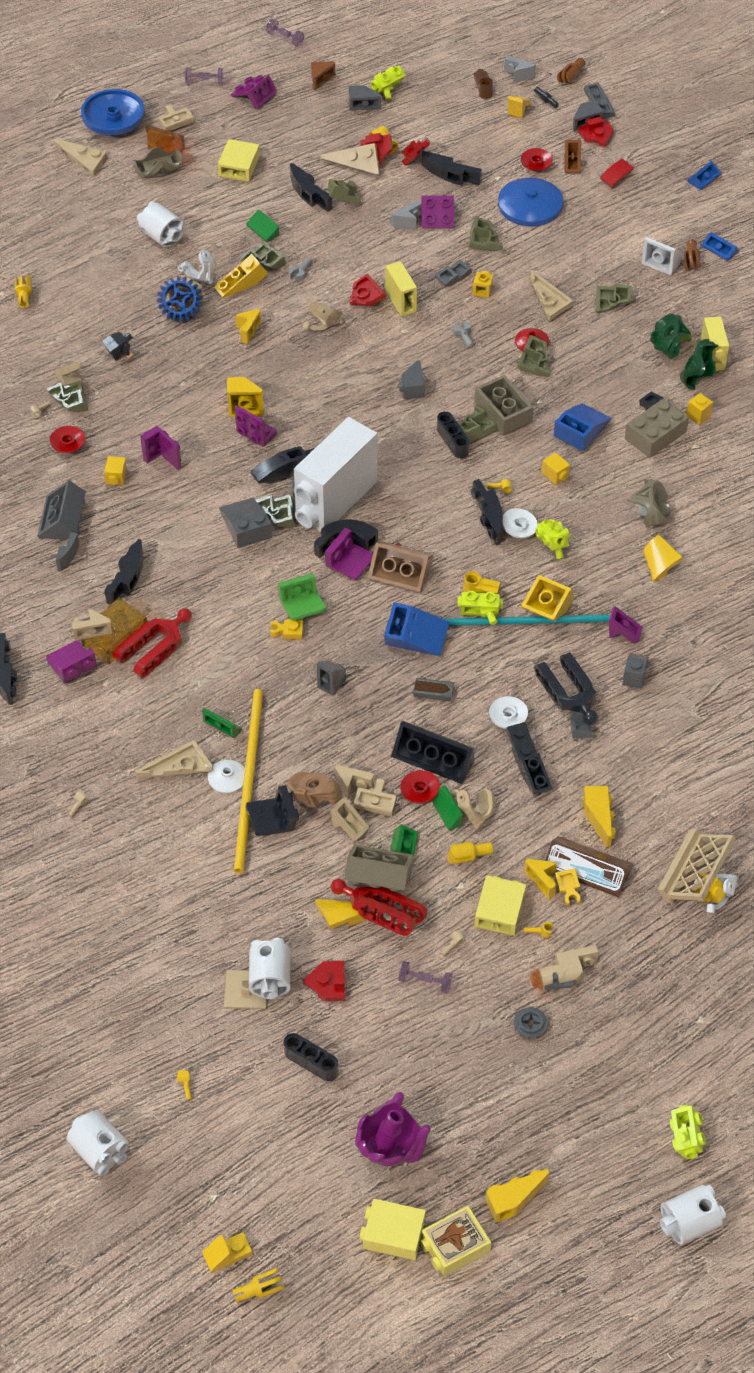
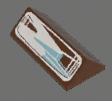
M559 836L552 840L545 860L556 863L555 873L575 868L579 883L616 897L620 896L633 867V863Z

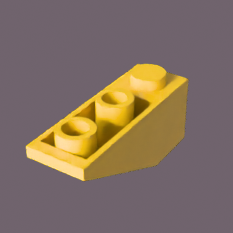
M251 254L215 285L214 288L223 298H226L256 285L268 275V272Z
M584 786V814L606 847H611V840L615 839V827H611V822H614V811L610 810L612 794L608 793V786Z
M538 1169L531 1172L528 1176L522 1178L515 1177L506 1184H496L486 1190L485 1200L495 1223L516 1216L547 1184L549 1170L541 1171Z

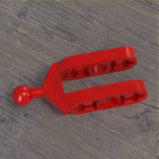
M187 608L180 609L177 618L173 621L154 618L151 621L145 622L114 650L113 658L120 663L126 662L158 632H161L166 637L134 666V673L141 678H145L166 660L182 642L178 626L182 622L187 623L191 620V611Z
M339 878L334 879L330 885V889L334 894L344 893L351 896L352 908L357 910L361 917L402 936H408L415 929L416 924L421 923L428 913L427 908L423 904L386 887L373 888L367 886L353 889L346 886L345 881ZM395 901L401 903L403 908L398 909L395 906ZM415 910L418 911V914L420 915L419 917L416 916ZM383 913H388L391 916V921L386 920Z

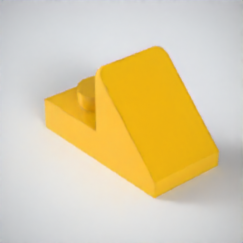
M508 96V114L522 118L525 107L531 104V99L521 96Z
M254 309L235 316L236 327L240 328L239 334L241 335L242 343H249L262 322L261 309Z
M535 859L525 860L524 872L548 900L554 897L556 882L551 876L555 874L556 863Z
M242 1232L224 1240L222 1235H219L202 1251V1254L212 1273L251 1256L252 1250Z

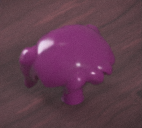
M402 1092L396 1093L391 1100L382 1104L372 1115L366 1114L359 1120L355 1145L364 1157L369 1158L372 1163H377L381 1166H397L404 1162H417L423 1155L431 1127L429 1125L420 1127L409 1111L402 1106L404 1100Z

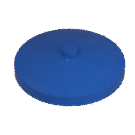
M106 89L89 96L81 107L82 121L85 126L93 132L103 135L127 133L139 126L145 115L142 100L136 94L123 89Z
M520 178L509 182L501 189L498 196V207L501 214L515 224L529 227L541 226L554 221L560 215L563 208V196L554 184L546 180Z

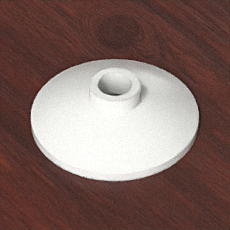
M513 508L504 513L502 526L513 537L528 538L535 533L537 520L527 510Z
M505 696L496 699L491 704L489 716L495 725L506 729L508 726L525 722L528 717V709L520 699Z
M234 760L219 761L213 765V771L208 772V782L217 792L234 793L243 787L245 767Z

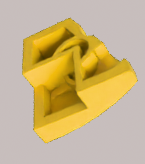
M659 534L643 549L653 582L666 576L670 568L682 562V556Z
M315 900V904L321 916L325 918L329 929L346 923L350 927L366 921L357 910L352 908L351 901Z

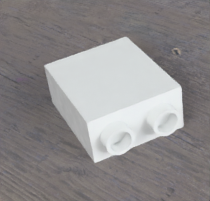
M348 417L294 468L295 517L302 526L306 528L314 527L321 531V528L325 525L338 521L378 482V439L375 431Z

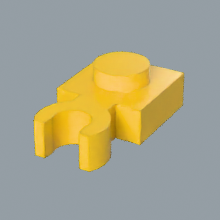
M284 620V624L273 621L271 622V629L276 630H270V636L278 637L283 635L284 639H302L303 620Z
M575 868L556 872L555 877L560 894L566 893V906H570L569 898L574 897L577 900V904H579L580 895L575 890H580V885Z

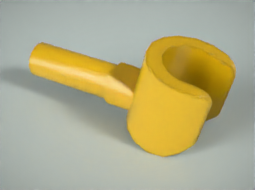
M503 479L501 483H486V488H502L504 493L512 491L511 483L508 479Z
M545 922L542 927H524L523 932L540 933L542 937L549 938L553 931L547 930L552 929L553 924Z
M178 1070L177 1083H184L186 1100H191L189 1072L187 1070Z

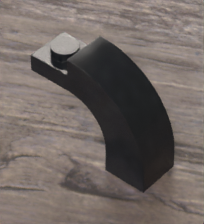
M345 519L334 521L321 528V537H318L314 542V555L321 558L344 528L351 530L352 543L370 550L378 542V530L358 520Z

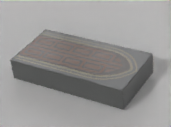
M416 678L413 697L451 702L454 682Z

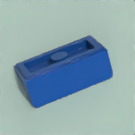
M711 160L689 178L687 182L701 190L719 176L721 172Z
M712 232L708 234L701 244L702 247L726 261H729L739 252L735 245Z

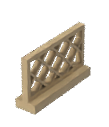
M690 829L657 889L665 903L673 904L675 899L704 901L736 840L734 835L699 834L697 829ZM704 841H711L710 843L704 846ZM726 842L725 845L717 849V845ZM712 848H715L713 852L709 853L706 856L704 855L705 852L709 851ZM719 855L717 860L709 864L708 861ZM698 856H703L701 859L696 861ZM704 863L707 864V866L703 867L702 869L698 871L696 870V868L703 865ZM694 870L695 873L688 876L689 872ZM711 871L710 874H709L708 876H706L705 878H703V879L700 878V876H702V875H704L705 873ZM697 878L699 879L698 882L694 883L691 886H688V883L692 882ZM686 886V889L679 892L681 887ZM702 887L700 893H692L696 889Z

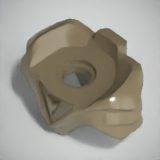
M161 146L148 149L147 155L143 159L134 160L135 171L144 178L165 175L179 168L182 155L179 149L172 152L162 150Z
M644 480L645 485L631 496V500L633 503L640 504L638 514L645 516L644 523L647 528L657 526L658 524H666L668 522L666 517L670 514V505L666 504L668 494L660 481Z

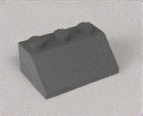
M68 480L46 496L37 537L66 540L69 538L70 532L77 533L86 491Z

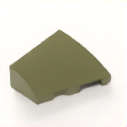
M329 180L328 192L331 198L359 205L361 198L356 194L358 186L353 181L349 180L347 183L343 180Z
M475 216L471 225L469 247L489 251L501 250L503 244L498 242V234L493 229L491 221Z
M262 242L254 250L250 248L239 258L243 262L252 254L263 267L277 269L286 264L284 256L274 247L271 248L266 242Z
M615 284L614 287L597 285L595 313L630 303L632 286Z
M530 335L516 368L531 374L549 377L551 370L548 368L549 357L546 353V342Z
M80 380L66 386L58 383L47 388V391L68 411H88L83 384Z
M479 405L474 406V412L467 414L465 419L459 423L469 438V444L497 430L496 423L487 417L486 411Z
M291 494L273 499L272 495L256 499L276 526L282 528L297 527L294 502Z

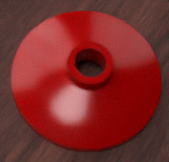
M541 148L528 149L521 155L522 165L533 171L545 170L553 162L552 155L547 150Z
M536 328L523 329L515 337V344L522 352L530 335L545 341L547 347L549 345L547 334Z
M75 426L59 427L50 435L51 447L60 453L75 452L85 443L84 432Z
M417 770L410 772L402 779L400 790L403 797L409 802L423 804L433 800L438 795L440 783L433 773Z

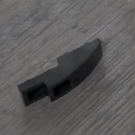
M422 151V166L435 176L461 186L464 182L480 185L482 169L454 163L452 157Z
M290 163V178L298 195L311 207L317 204L327 212L333 209L332 198L329 193L314 184L315 180L312 175L294 163Z
M301 446L282 451L257 465L251 470V475L258 484L290 477L291 471H294V468L315 448L303 450Z
M480 479L474 480L471 495L473 499L478 501L479 508L482 511L480 516L481 525L486 527L489 538L493 539L496 545H499L502 537L503 522L500 501L494 489L487 491Z
M139 538L129 547L126 555L120 558L118 563L120 572L116 574L112 583L108 584L105 588L104 594L107 604L113 606L122 593L129 596L139 580L143 567L142 540Z
M0 633V694L8 705H13V697H16V685H14V682L17 681V671L13 670L10 656L7 655V652L11 651L10 640L6 639L5 633Z
M522 722L508 726L506 731L512 745V753L532 794L536 795L552 790L553 788L541 756L536 752L526 723Z

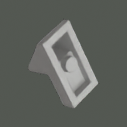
M507 55L504 72L514 74V83L525 81L535 77L536 64Z
M417 200L392 213L391 226L393 228L416 230V219L421 217V203Z

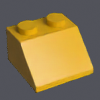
M227 377L229 417H235L236 406L245 409L255 416H264L262 389L246 377Z
M538 575L521 607L549 620L556 621L568 611L575 596L571 588Z

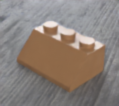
M383 541L376 542L368 578L421 592L429 574L433 555Z

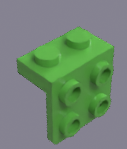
M313 573L277 583L280 602L291 620H300L326 611V606L317 593Z

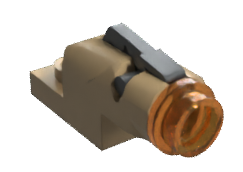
M596 945L556 953L555 965L551 964L530 972L533 989L555 990L572 988L574 982L582 980V965L590 966L597 962L598 950Z

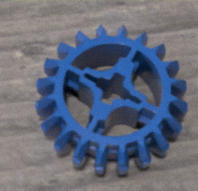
M177 276V281H174L173 277H171V283L169 284L168 281H165L164 283L167 287L160 286L163 292L157 293L161 297L157 299V302L161 303L158 305V308L163 309V315L168 313L167 319L173 316L174 322H176L177 317H179L180 322H183L182 317H186V320L189 321L188 315L194 318L195 314L193 311L197 313L200 311L196 306H202V303L199 302L203 300V297L199 295L201 289H197L198 284L192 285V279L187 283V277H183V281H180V276ZM178 287H185L191 292H181ZM173 289L174 296L169 301H166L167 294ZM178 296L182 298V302H179V300H177ZM194 297L193 304L189 309H186V302ZM168 306H178L182 312L174 311Z

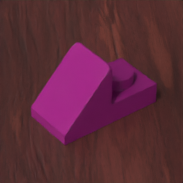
M614 606L608 621L609 637L612 638L620 633L633 644L638 642L643 627Z

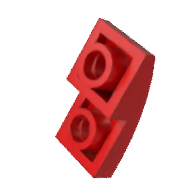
M621 158L611 165L600 176V179L613 188L621 179L624 180L634 170V167Z

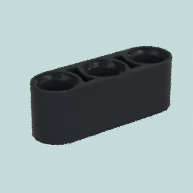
M440 412L437 415L438 433L455 457L461 459L467 457L469 454V438L450 412Z
M290 1033L285 1036L283 1042L284 1054L289 1060L325 1081H333L337 1078L338 1060L334 1055L299 1034ZM291 1045H296L297 1047H296V1048H290L289 1046H291ZM313 1055L315 1058L309 1059L307 1056ZM326 1066L333 1067L332 1069H325Z

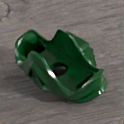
M670 313L655 323V331L652 332L650 341L654 344L656 350L661 351L669 359H673L679 354L680 343L682 341H691L692 335L685 326L681 316Z
M703 339L697 343L695 351L689 357L684 371L680 374L681 382L688 389L695 390L698 378L713 376L716 371V361L713 360L712 352L719 345L709 341V339Z

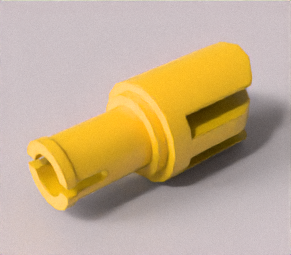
M26 275V280L24 276H19V280L15 277V295L18 297V306L24 308L25 303L27 308L29 306L28 297L32 294L31 276Z
M469 841L453 844L448 851L447 860L451 864L472 862L477 856L492 855V843L474 845Z
M278 1267L252 1277L251 1283L232 1289L234 1295L244 1293L235 1297L236 1302L239 1303L254 1296L261 1299L284 1290V1285L272 1288L266 1292L261 1290L282 1281L281 1276L261 1284L258 1281L279 1272Z

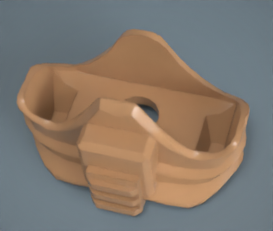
M297 772L286 783V786L291 789V793L296 795L298 802L308 807L320 808L323 800L336 804L342 797L339 783L324 774ZM312 783H315L317 785L316 787L310 788V785Z

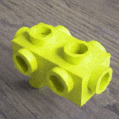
M399 65L394 68L392 66L385 72H380L374 76V81L370 83L371 88L379 94L384 92L385 99L391 100L390 91L393 90V86L401 83L406 74Z
M547 519L537 524V528H535L537 538H540L544 545H547L552 551L555 550L557 559L564 558L562 548L569 546V530L567 528L563 529L561 522H556L554 519Z
M462 592V596H458L457 607H461L460 615L488 617L491 625L497 623L498 611L502 610L503 599L499 598V594H494L493 592Z
M682 1105L678 1109L671 1110L672 1119H670V1126L675 1136L672 1143L674 1150L682 1157L694 1159L698 1157V1153L703 1152V1145H706L705 1135L703 1132H700L699 1126L703 1125V1118L701 1113L697 1112L692 1105Z

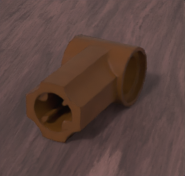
M477 69L474 73V80L479 89V96L484 99L490 98L493 95V80L489 78L487 71Z

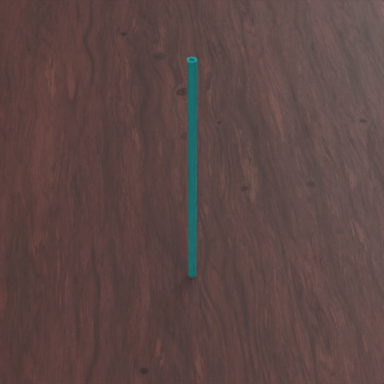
M611 614L561 616L556 621L542 616L496 617L497 623L495 625L608 622ZM488 617L444 618V620L449 621V626L491 625Z

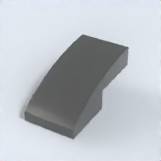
M459 260L450 268L445 266L435 275V278L443 285L450 286L464 279L472 273V270L462 260Z
M70 532L67 546H59L56 556L57 570L59 572H62L76 555L79 547L77 533Z
M570 710L572 738H592V727L584 722L582 711Z

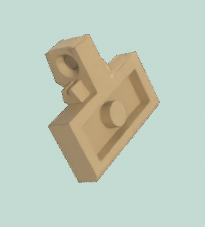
M171 105L165 106L166 115L159 118V123L165 132L194 122V117L187 108L175 111Z
M377 778L374 788L368 790L358 787L353 808L392 816L397 795L387 794V791H384L385 780Z

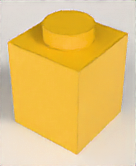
M699 393L688 402L686 416L698 425H701L711 417L713 401Z
M556 452L542 461L541 473L555 485L569 477L570 464Z
M108 456L104 470L106 484L124 485L127 472L126 458Z

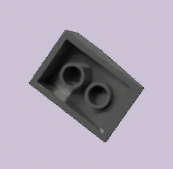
M253 497L219 507L237 548L272 538L269 518Z

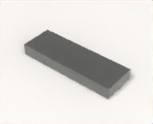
M600 84L584 86V92L589 101L596 100L603 110V119L615 117V111Z

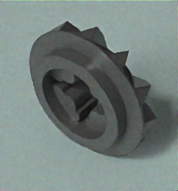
M523 1008L514 1017L515 1031L520 1036H525L528 1039L533 1037L538 1039L546 1031L548 1025L547 1017L537 1008ZM530 1017H532L533 1024H536L531 1029H529L528 1024H525L529 1022Z

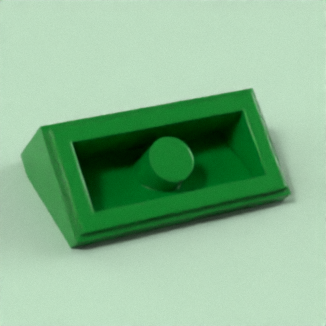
M257 210L246 223L251 230L266 242L280 235L279 226L260 210Z
M205 708L202 709L203 722L235 738L242 730L240 726Z
M443 785L438 795L432 800V803L447 829L453 830L462 826L463 814L447 786Z
M403 824L398 826L393 833L390 851L412 854L414 858L418 832Z

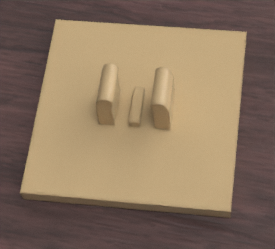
M226 971L224 1008L266 1009V999L252 994L249 990V971Z

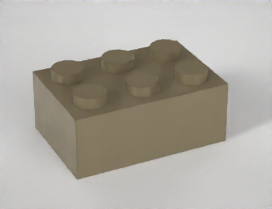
M505 375L475 388L474 402L486 411L487 417L496 423L497 429L502 435L532 422L533 406Z
M663 398L626 424L625 439L651 458L687 432L689 417Z
M354 844L347 857L344 880H348L352 884H369L373 888H381L382 886L396 892L405 891L411 875L413 855Z

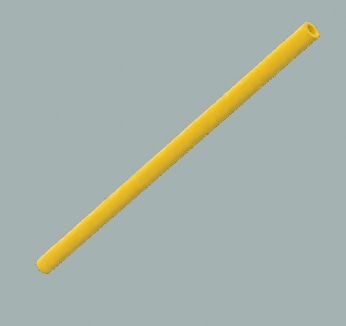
M255 689L253 693L234 862L235 873L244 872L249 816L245 806L252 799L263 691L261 689Z

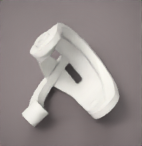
M202 250L199 253V260L202 264L201 272L197 271L188 261H184L178 266V270L180 272L183 271L191 279L206 282L209 285L213 283L215 261L207 250Z
M717 874L716 877L724 884L723 892L727 895L720 903L707 904L706 912L714 913L715 909H720L727 902L728 898L734 895L735 888L738 885L737 875Z

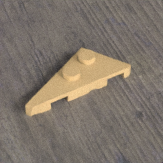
M60 139L54 140L59 150L67 152L69 158L79 163L82 168H87L93 176L107 157L106 151Z
M375 143L321 154V158L327 161L380 175Z

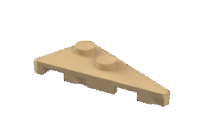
M530 271L529 278L549 321L573 306L571 298L535 271Z
M193 740L135 770L134 773L137 779L211 772L213 771V765Z

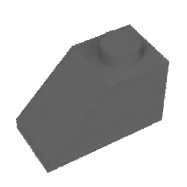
M365 85L349 86L350 111L381 109V94Z
M596 100L582 103L573 118L574 132L578 131V127L586 125V120L601 116L603 120V110Z
M417 360L402 374V382H399V391L403 392L404 399L425 397V384L420 360Z
M629 654L622 685L641 689L649 657Z
M332 661L318 662L316 664L317 687L334 695L346 681V669Z

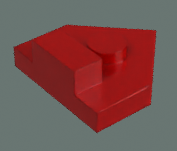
M601 116L586 120V125L578 127V132L585 142H596L602 147H606L614 131L608 120L603 121Z
M381 133L365 136V140H360L361 146L376 144L379 167L384 158L392 152V136L390 134L382 135Z
M425 137L422 141H411L401 152L405 156L401 162L407 165L413 161L418 154L430 145V140Z
M367 273L353 283V291L349 303L350 305L374 306L387 296Z
M323 961L303 979V984L318 994V997L323 1001H345L344 961Z

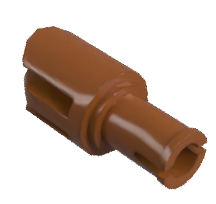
M578 58L574 63H569L558 73L557 80L560 83H571L579 75V70L585 66V60Z
M691 239L690 244V240H688L686 243L687 250L684 252V267L686 271H689V262L692 270L696 269V261L698 268H701L700 251L697 249V242Z

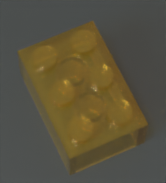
M118 598L101 613V615L110 619L112 634L81 640L82 646L87 649L92 648L95 655L109 665L115 660L113 658L114 650L147 622V616L121 598Z

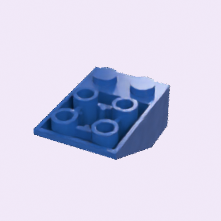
M581 403L564 411L555 421L554 437L584 451L612 418Z
M393 602L384 634L385 645L440 657L449 621L413 606Z

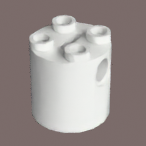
M151 201L143 212L137 216L140 230L163 247L169 248L174 246L184 233V221L155 201Z
M274 938L271 941H252L251 948L249 949L250 992L265 999H274L287 994L290 990L291 949L288 945L284 944L282 938Z
M95 1110L80 1115L73 1121L72 1128L66 1138L67 1143L99 1176H104L115 1164L119 1165L126 1160L127 1154L125 1152L129 1145L128 1141L100 1111Z
M700 1185L661 1203V1214L663 1217L660 1219L661 1228L667 1236L671 1235L678 1244H685L722 1226V1219L726 1218V1213L723 1207L717 1204L714 1198L715 1192L711 1185Z

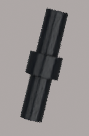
M535 87L534 92L541 97V100L549 103L554 108L558 107L559 103L552 98V95L544 92L539 87Z

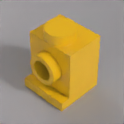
M488 271L477 272L473 281L472 295L489 298L493 285V274H490ZM478 286L486 287V290L478 289Z
M704 874L700 878L703 879L708 875ZM715 878L704 901L701 902L712 901L720 903L727 894L723 892L724 884L719 878ZM702 887L696 889L693 892L700 893Z

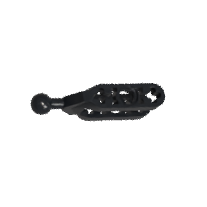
M570 652L560 656V663L580 692L571 697H568L564 688L545 662L534 665L537 678L561 710L582 711L584 714L583 720L586 724L594 725L597 723V713L588 708L596 697V691L593 688L592 682Z

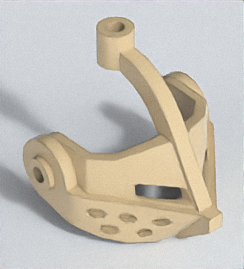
M311 302L308 306L309 312L319 319L323 325L314 326L306 321L302 327L305 330L310 328L317 331L337 323L341 324L343 322L341 312L326 305Z
M483 789L479 793L478 805L472 808L470 794L467 790H452V796L456 797V804L462 814L473 824L474 829H479L493 812V792L490 789Z

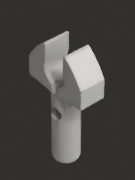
M307 257L299 267L291 266L289 268V278L291 279L293 275L297 274L295 281L303 280L306 277L304 270L312 263V259Z
M462 321V328L464 329L462 330L455 323L453 328L454 335L462 336L466 346L471 348L473 342L468 335L471 332L470 324Z

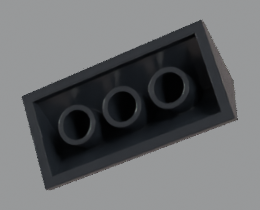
M405 721L400 723L391 755L395 759L463 784L475 761L473 747Z

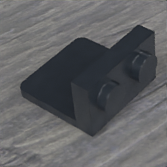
M286 785L278 786L275 798L247 802L245 806L256 836L294 831L296 822L299 820V812L297 808H294L293 796L288 792Z

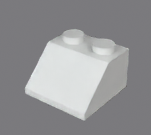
M646 237L644 239L641 264L672 275L680 264L682 251Z

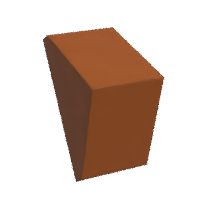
M334 61L311 62L314 90L336 75Z
M565 140L563 156L564 173H581V140Z

